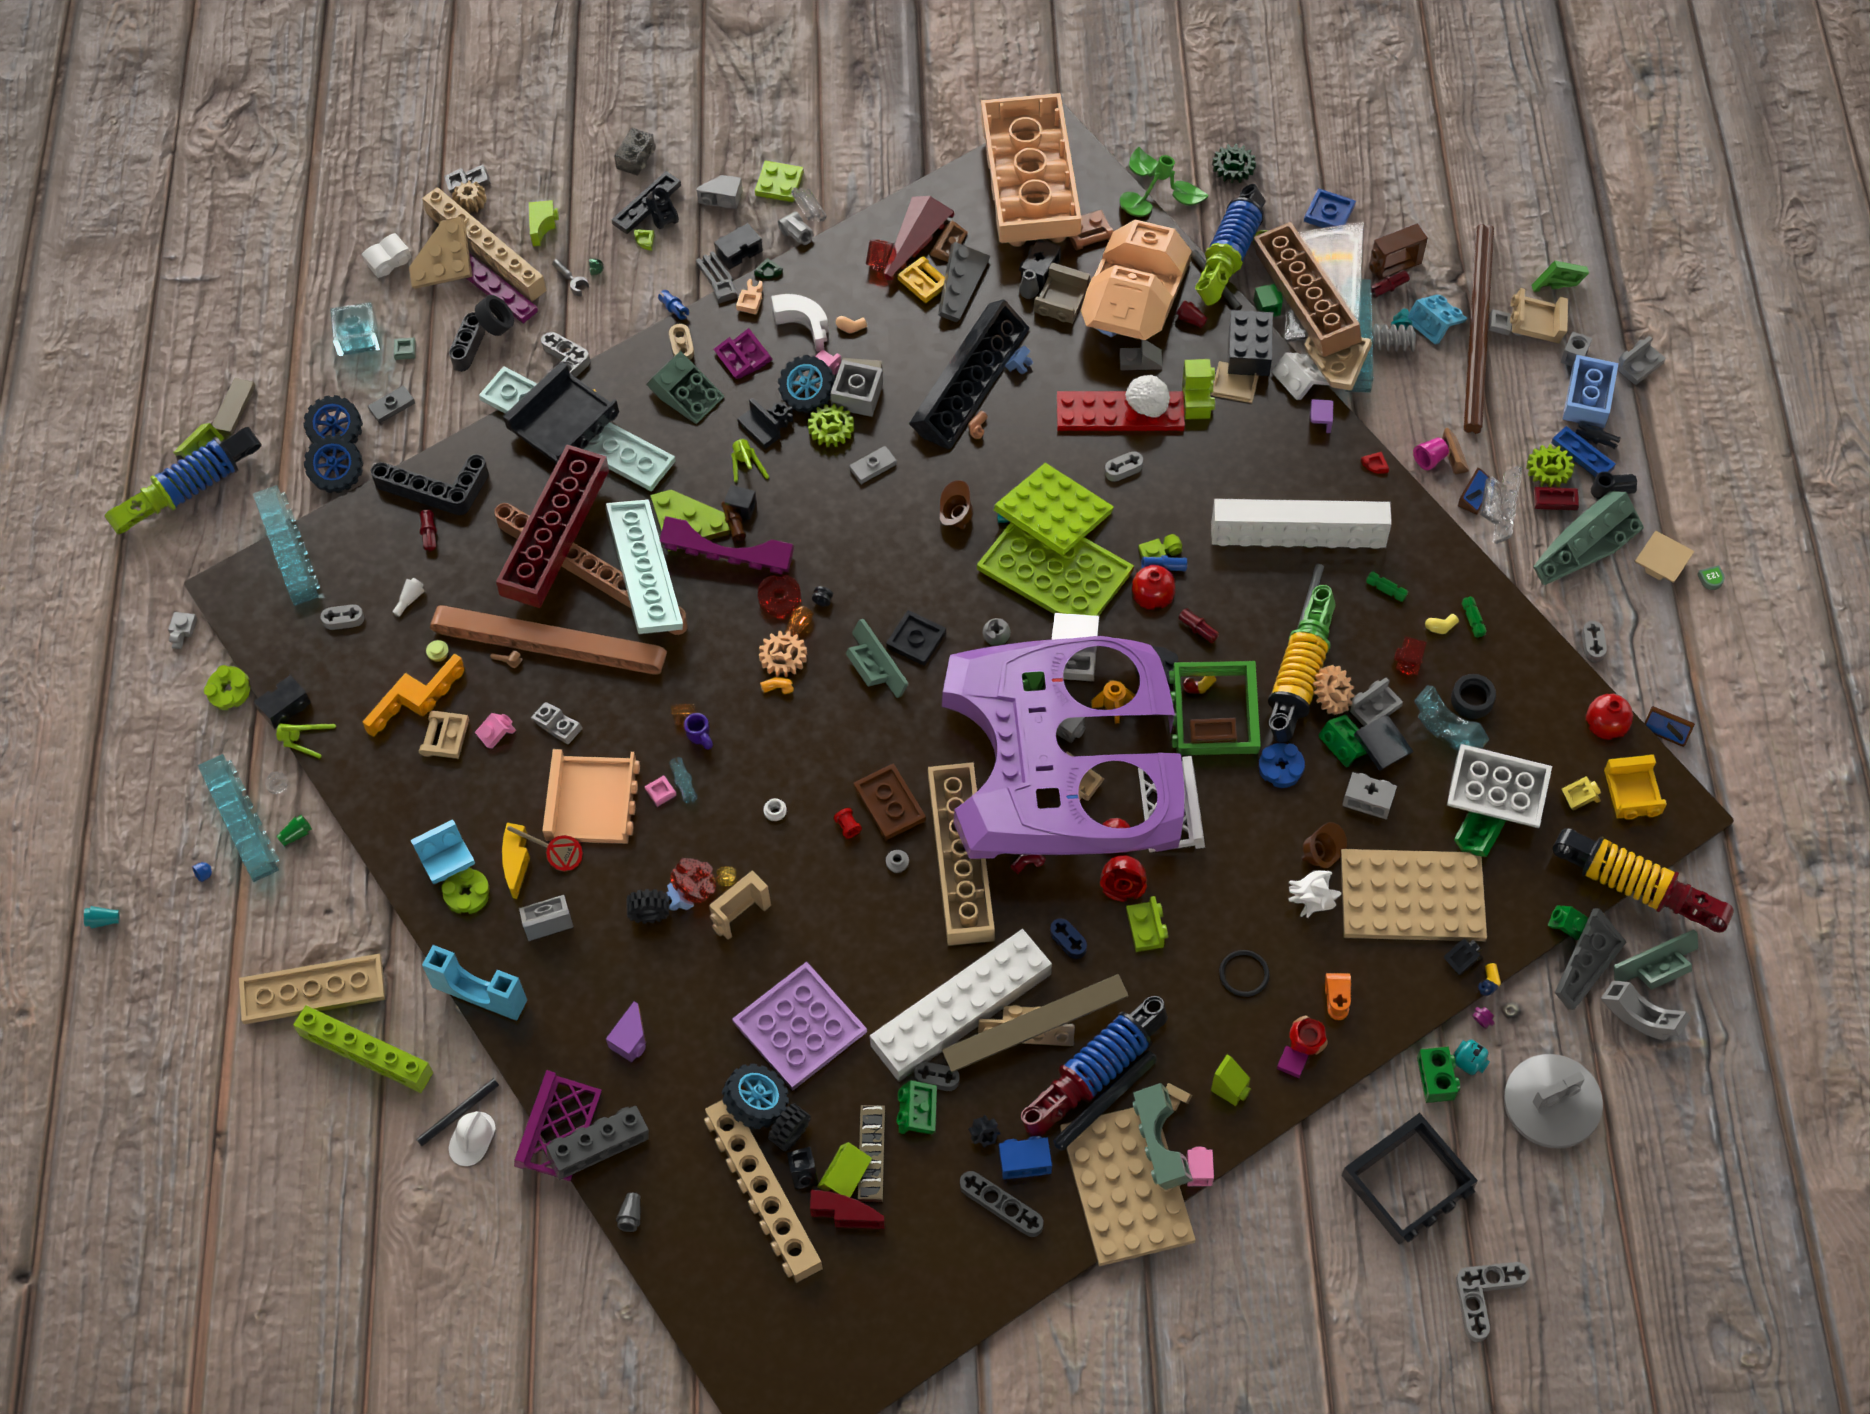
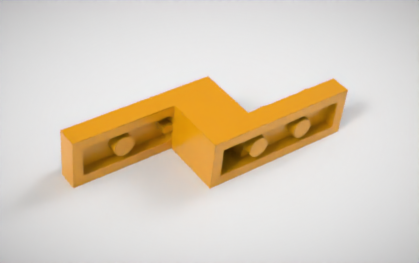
M453 654L427 685L422 684L405 673L363 721L366 732L374 737L378 732L382 731L387 721L399 712L402 704L424 717L427 712H430L435 707L438 699L448 692L451 684L462 676L465 669L462 658Z

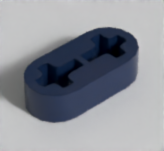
M1066 919L1054 920L1050 927L1052 939L1069 957L1073 959L1082 958L1087 951V942L1084 937ZM1057 927L1060 929L1065 928V935L1062 932L1057 934ZM1070 941L1076 946L1080 944V950H1072V943Z

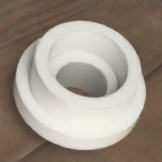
M771 799L764 806V814L771 821L781 820L786 815V805L779 799ZM773 809L779 810V812L772 813L771 811Z

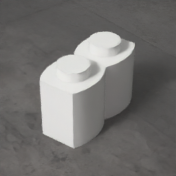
M396 233L385 237L379 244L367 248L362 253L365 264L377 278L389 275L395 267L405 265L411 259L409 248Z

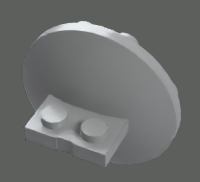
M1543 1054L1528 1058L1513 1070L1504 1090L1505 1110L1514 1128L1529 1141L1543 1147L1568 1148L1583 1142L1594 1132L1602 1116L1603 1099L1595 1078L1584 1066L1565 1056Z

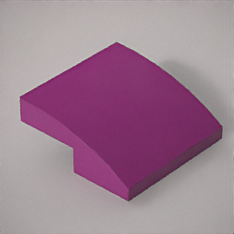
M749 328L734 340L729 337L713 349L735 379L744 377L773 360Z

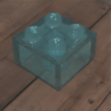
M371 302L330 308L333 342L338 356L380 350L377 320Z

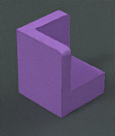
M1312 399L1309 419H1311L1312 423L1326 424V433H1331L1333 401Z

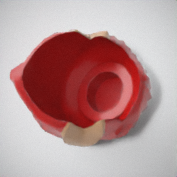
M1305 1015L1292 1023L1289 1033L1291 1049L1307 1055H1317L1326 1048L1328 1042L1322 1022Z

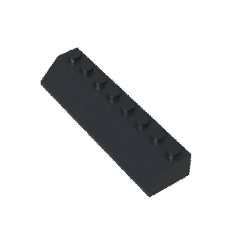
M1005 299L991 302L987 305L910 420L909 425L923 439L946 449L952 448L1004 369L1005 364L1030 329Z

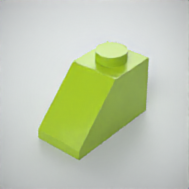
M1226 1055L1214 1074L1211 1091L1236 1106L1240 1099L1244 1101L1251 1091V1088L1248 1087L1250 1077L1231 1056Z

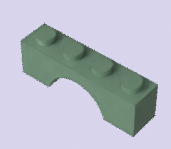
M1159 1083L1133 1092L1135 1097L1133 1108L1137 1116H1140L1141 1124H1139V1130L1142 1137L1146 1138L1147 1147H1145V1152L1148 1160L1152 1161L1154 1170H1151L1154 1183L1164 1190H1168L1193 1181L1187 1158L1180 1152L1167 1150L1162 1142L1161 1131L1163 1124L1174 1112L1168 1089Z

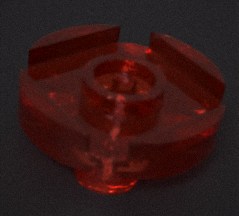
M783 575V577L769 576L758 587L757 597L759 606L764 612L774 615L776 618H783L795 611L802 600L798 582L788 575ZM775 593H784L783 598L778 599L775 596Z
M682 858L671 871L673 887L676 891L679 889L683 893L682 897L690 902L701 903L715 892L716 888L712 866L707 862H700L692 858Z

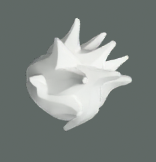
M1314 871L1301 881H1289L1293 885L1289 887V892L1295 895L1289 898V902L1305 904L1300 914L1301 917L1307 914L1308 918L1313 912L1333 909L1336 906L1334 900L1341 895V892L1329 889V879L1332 872Z

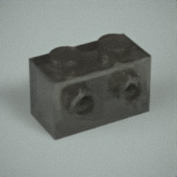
M631 128L614 155L616 169L638 176L640 171L646 167L650 155H653L655 152L656 144L654 143L653 134Z

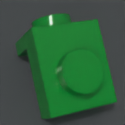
M1557 905L1551 914L1548 926L1560 929L1575 940H1579L1589 918L1572 906Z

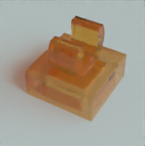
M695 703L671 706V715L678 714L675 718L676 725H680V718L682 716L688 717L691 715L690 713H695Z

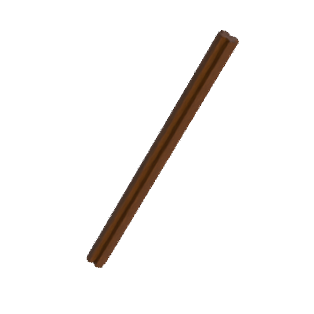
M1484 224L1477 226L1464 415V431L1475 434L1480 433L1483 427L1494 227L1492 225L1485 226Z

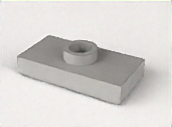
M883 446L849 465V468L862 484L897 465V460L887 447Z

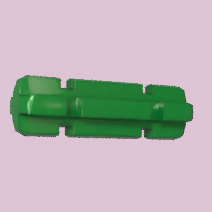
M1371 572L1366 580L1368 584L1376 585L1377 589L1390 596L1394 595L1395 599L1403 602L1407 597L1408 590L1403 587L1398 588L1397 584L1384 577L1380 578V575L1375 572Z
M1471 596L1464 598L1462 605L1464 610H1466L1465 613L1470 626L1474 628L1472 630L1474 636L1477 638L1485 636L1487 630L1485 625L1482 624L1483 620L1478 607L1475 606L1474 598Z

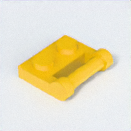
M924 256L898 274V280L925 303L943 291L945 277L931 266L929 260ZM924 269L929 275H931L936 281H938V283H935L921 270Z

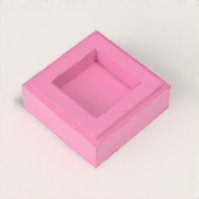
M664 775L645 786L646 792L657 807L677 796L676 791Z

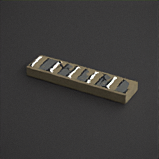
M861 1105L859 1149L869 1155L872 1160L858 1183V1201L883 1202L885 1106Z

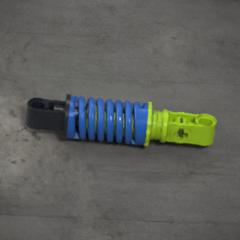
M1256 184L1247 185L1241 190L1239 198L1229 202L1221 224L1205 252V269L1201 273L1195 289L1206 305H1212L1221 298L1229 278L1241 269L1251 242L1264 220L1262 207L1266 200Z
M250 427L242 428L223 442L214 437L206 444V447H200L198 451H193L191 455L185 456L184 460L180 459L177 464H172L170 468H165L162 473L152 475L150 477L152 482L150 486L141 488L140 493L113 507L104 517L117 534H122L154 513L159 514L164 507L168 506L174 511L180 503L186 502L185 497L188 500L192 499L190 491L194 495H198L199 490L197 487L201 491H205L206 485L204 483L211 487L213 486L212 479L215 482L220 481L219 475L226 478L229 473H236L238 471L236 462L255 453L262 444Z

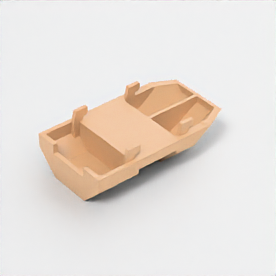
M1134 220L1112 233L1102 260L1087 288L1081 308L1086 326L1141 340H1147L1162 330L1190 263L1192 250L1175 229Z

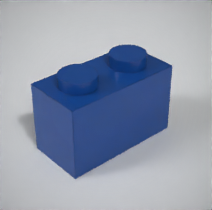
M1032 1136L1024 1141L1008 1139L1003 1143H999L1003 1180L1052 1173L1048 1138Z

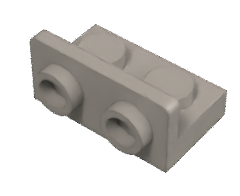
M1650 336L1645 340H1639L1629 352L1625 351L1619 358L1618 371L1635 385L1664 364L1666 360L1662 354L1651 346L1653 338Z

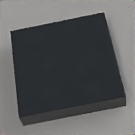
M908 610L886 642V648L925 666L945 636L946 628Z

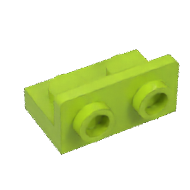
M1153 896L1150 897V902L1127 906L1126 911L1136 952L1163 948L1164 941L1168 938L1166 925H1162L1160 917H1163L1161 903L1157 904L1156 898Z

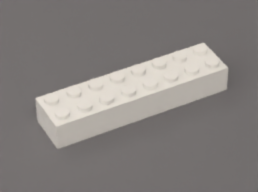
M1214 499L1211 520L1212 545L1386 548L1391 528L1390 502Z
M1021 929L871 1034V1047L900 1082L913 1073L918 1064L930 1061L940 1054L942 1049L951 1046L978 1027L979 1019L991 1018L1001 1011L1004 1006H1008L1051 975L1052 963L1028 934Z

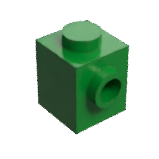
M1275 284L1262 285L1255 288L1253 301L1256 309L1259 312H1273V317L1280 316L1283 297L1282 293L1277 291Z

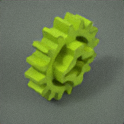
M824 404V409L817 407V413H811V419H808V431L812 435V440L818 439L819 445L826 442V447H829L830 443H833L836 447L839 441L843 444L845 443V437L851 438V432H854L853 417H850L849 410L844 412L843 406L837 409L835 404L831 408Z
M1549 444L1548 448L1540 445L1539 450L1533 449L1532 454H1529L1526 469H1529L1528 476H1534L1533 482L1539 480L1541 487L1545 483L1548 484V487H1552V484L1560 487L1561 482L1566 484L1568 479L1572 477L1575 466L1574 463H1571L1573 457L1566 456L1567 450L1561 452L1560 446L1553 449L1552 444Z

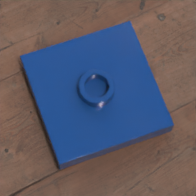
M1318 188L1304 216L1303 222L1330 231H1343L1356 205V200Z

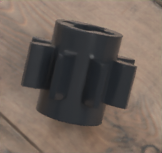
M785 402L774 403L772 409H768V413L779 422L780 428H787L789 422H793L792 407H787Z
M986 1115L973 1119L972 1127L968 1128L972 1135L971 1139L974 1144L980 1142L983 1148L986 1145L995 1144L997 1135L1001 1134L997 1128L996 1120L993 1118L989 1121Z

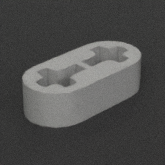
M1129 452L1108 461L1105 465L1106 478L1111 481H1118L1138 473L1143 467L1142 455L1138 452Z
M358 605L337 606L323 610L321 620L324 627L329 630L351 628L363 623L364 614ZM356 613L355 618L351 619L352 614ZM330 616H334L333 621H329Z
M1589 621L1582 630L1585 657L1589 661L1596 663L1602 661L1606 654V640L1603 626L1597 621ZM1590 629H1593V632L1596 633L1595 638H1593L1592 632L1589 631ZM1594 645L1596 646V651L1599 652V654H1595V651L1592 650Z

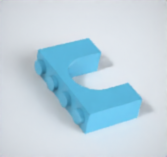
M432 946L422 964L432 988L516 1021L527 1002L518 977L497 970L491 982L482 980L462 968L458 963L455 953L438 946Z

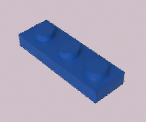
M1567 426L1552 439L1551 443L1554 446H1560L1562 452L1567 450V456H1572V460L1594 477L1603 471L1610 473L1615 468L1616 464Z

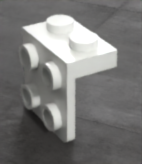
M1285 353L1271 371L1296 400H1301L1313 384L1330 385L1308 354Z

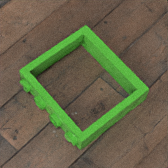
M1256 662L1174 663L1173 671H1169V684H1173L1174 692H1170L1175 709L1173 726L1176 729V734H1172V747L1176 748L1177 753L1181 755L1258 754L1260 750ZM1245 675L1248 742L1184 744L1181 677Z

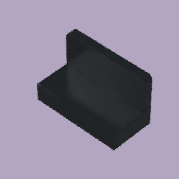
M752 398L749 400L750 410L737 418V421L754 440L766 449L781 438L779 422Z

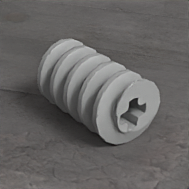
M1375 324L1371 336V349L1373 350L1374 345H1377L1378 351H1381L1382 346L1385 345L1386 350L1389 351L1391 345H1393L1395 351H1398L1399 346L1402 345L1404 352H1406L1408 346L1414 352L1416 332L1412 325H1409L1406 330L1404 325H1400L1397 331L1394 324L1391 325L1390 330L1386 324L1382 326L1381 330L1379 324Z

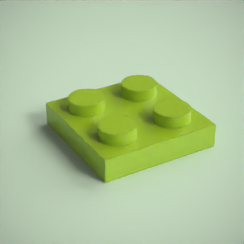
M765 160L755 188V196L794 202L804 173L803 167Z

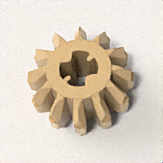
M469 180L466 184L461 182L460 186H455V190L452 192V199L469 214L473 211L478 213V209H484L487 197L485 189L477 181L471 183Z

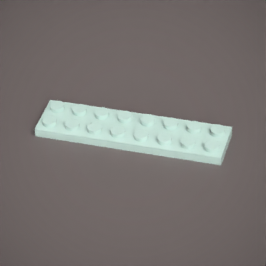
M649 500L606 503V513L638 634L682 630V618Z

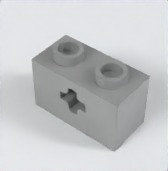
M1352 772L1342 806L1387 819L1397 786L1386 780H1376L1366 774Z

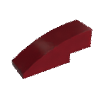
M811 1190V1217H834L835 1227L885 1229L884 1216L870 1206L845 1195Z

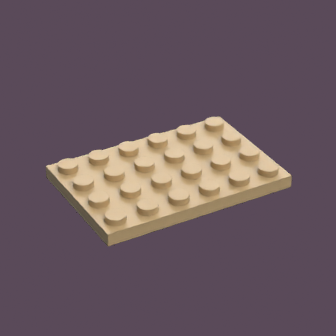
M1341 849L1344 938L1462 941L1465 938L1468 941L1486 942L1487 930L1481 856H1475L1469 852Z
M1134 1108L1100 1115L1066 1148L1099 1266L1193 1244L1196 1241L1180 1186L1164 1190L1153 1181L1151 1170H1154L1153 1164L1147 1158L1145 1147H1147L1146 1138H1143L1140 1133L1139 1124H1141L1140 1116H1137ZM1070 1123L1060 1125L1061 1132H1062ZM1162 1129V1131H1161L1162 1142H1163L1164 1147H1165L1167 1150H1169V1149H1168V1146H1167V1143H1166V1139H1165L1164 1133H1163V1129Z

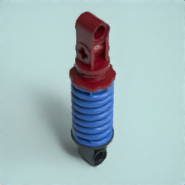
M1151 996L1130 1015L1120 1012L1113 1021L1114 1023H1110L1107 1029H1103L1100 1035H1096L1093 1041L1087 1044V1047H1083L1080 1053L1075 1054L1073 1059L1059 1067L1061 1077L1058 1080H1054L1050 1084L1051 1086L1043 1091L1021 1113V1119L1027 1134L1031 1137L1042 1136L1057 1121L1061 1120L1070 1109H1074L1080 1100L1090 1103L1097 1092L1102 1090V1085H1108L1110 1079L1116 1077V1073H1121L1123 1067L1129 1066V1061H1134L1136 1055L1140 1056L1146 1049H1149L1152 1046L1150 1036L1168 1020L1164 1001L1158 996Z

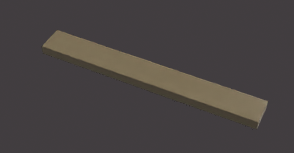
M1119 974L944 1048L942 1052L951 1073L1125 999L1128 997V993Z

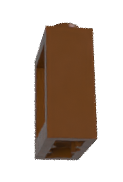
M1414 224L1374 240L1369 269L1379 280L1422 264L1428 237L1419 224Z

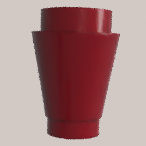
M1185 300L1176 312L1180 316L1179 319L1200 328L1208 320L1191 301L1187 302Z

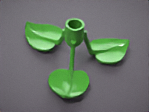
M1138 147L1130 157L1129 168L1138 176L1148 175L1149 177H1155L1143 197L1135 192H1125L1121 195L1119 203L1121 208L1132 216H1147L1152 211L1153 206L1146 199L1157 179L1166 180L1169 177L1171 189L1174 190L1173 197L1184 205H1196L1206 200L1209 195L1185 181H1176L1174 184L1175 171H1172L1175 161L1172 157L1163 155L1157 161Z

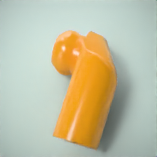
M774 677L760 683L763 693L777 688H781L783 694L791 693L794 690L792 681L786 678Z

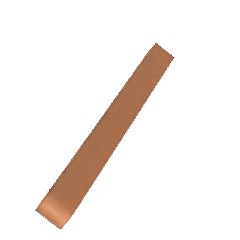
M508 503L499 504L494 512L499 528L516 539L519 538L530 517ZM573 543L562 567L631 608L627 589L622 590L626 588L622 572ZM679 606L683 628L682 630L669 631L675 635L683 634L688 627L686 613Z
M437 606L430 624L432 631L442 635L649 674L661 673L667 654L664 648L657 645L448 606Z

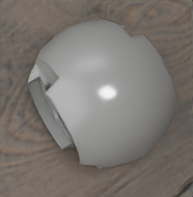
M991 619L983 628L984 639L992 646L1004 645L1010 637V627L1003 619Z

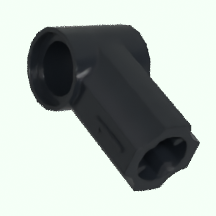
M1600 472L1593 482L1591 494L1595 498L1601 499L1609 491L1627 492V494L1636 493V475H1612L1609 472Z

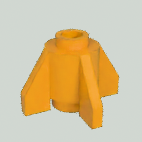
M1109 680L1104 686L1103 691L1092 699L1091 706L1092 708H1099L1104 705L1108 710L1117 709L1129 703L1136 695L1121 682ZM1120 715L1114 716L1115 724L1119 723Z

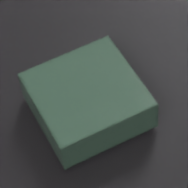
M415 337L394 339L395 360L416 358Z

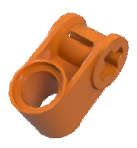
M1326 973L1325 993L1327 995L1328 1015L1334 1020H1343L1348 1016L1351 1004L1350 973Z

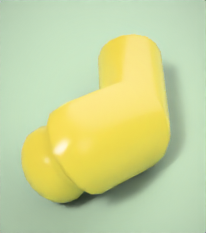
M1451 614L1445 620L1428 618L1425 622V627L1431 632L1446 634L1459 622V619L1454 614Z

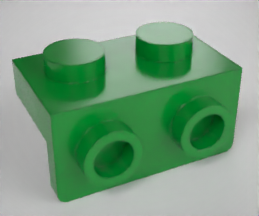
M1469 811L1454 840L1462 852L1487 857L1506 820Z

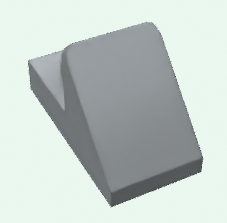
M1141 340V348H1120L1121 370L1162 369L1163 367L1161 349L1147 340Z

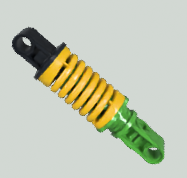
M1319 585L1312 591L1310 602L1305 610L1304 619L1299 623L1298 630H1293L1290 634L1291 636H1289L1288 647L1286 648L1281 668L1278 671L1273 691L1268 698V705L1273 709L1269 726L1277 742L1289 741L1293 737L1298 718L1306 717L1309 714V704L1312 702L1314 690L1316 689L1313 682L1318 681L1315 675L1319 674V670L1322 669L1326 654L1331 646L1327 638L1336 603L1332 590L1327 585Z

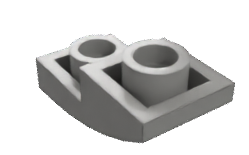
M547 702L531 717L536 724L566 744H569L582 730L579 722L565 716L561 709Z

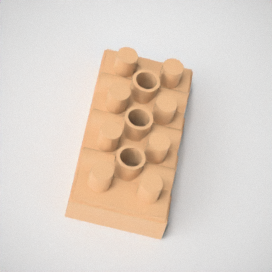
M1061 94L981 100V121L986 140L987 161L991 174V188L993 200L995 201L999 242H1009L1012 246L1019 247L1028 240L1050 239L1052 242L1060 243L1066 237L1081 234V213Z

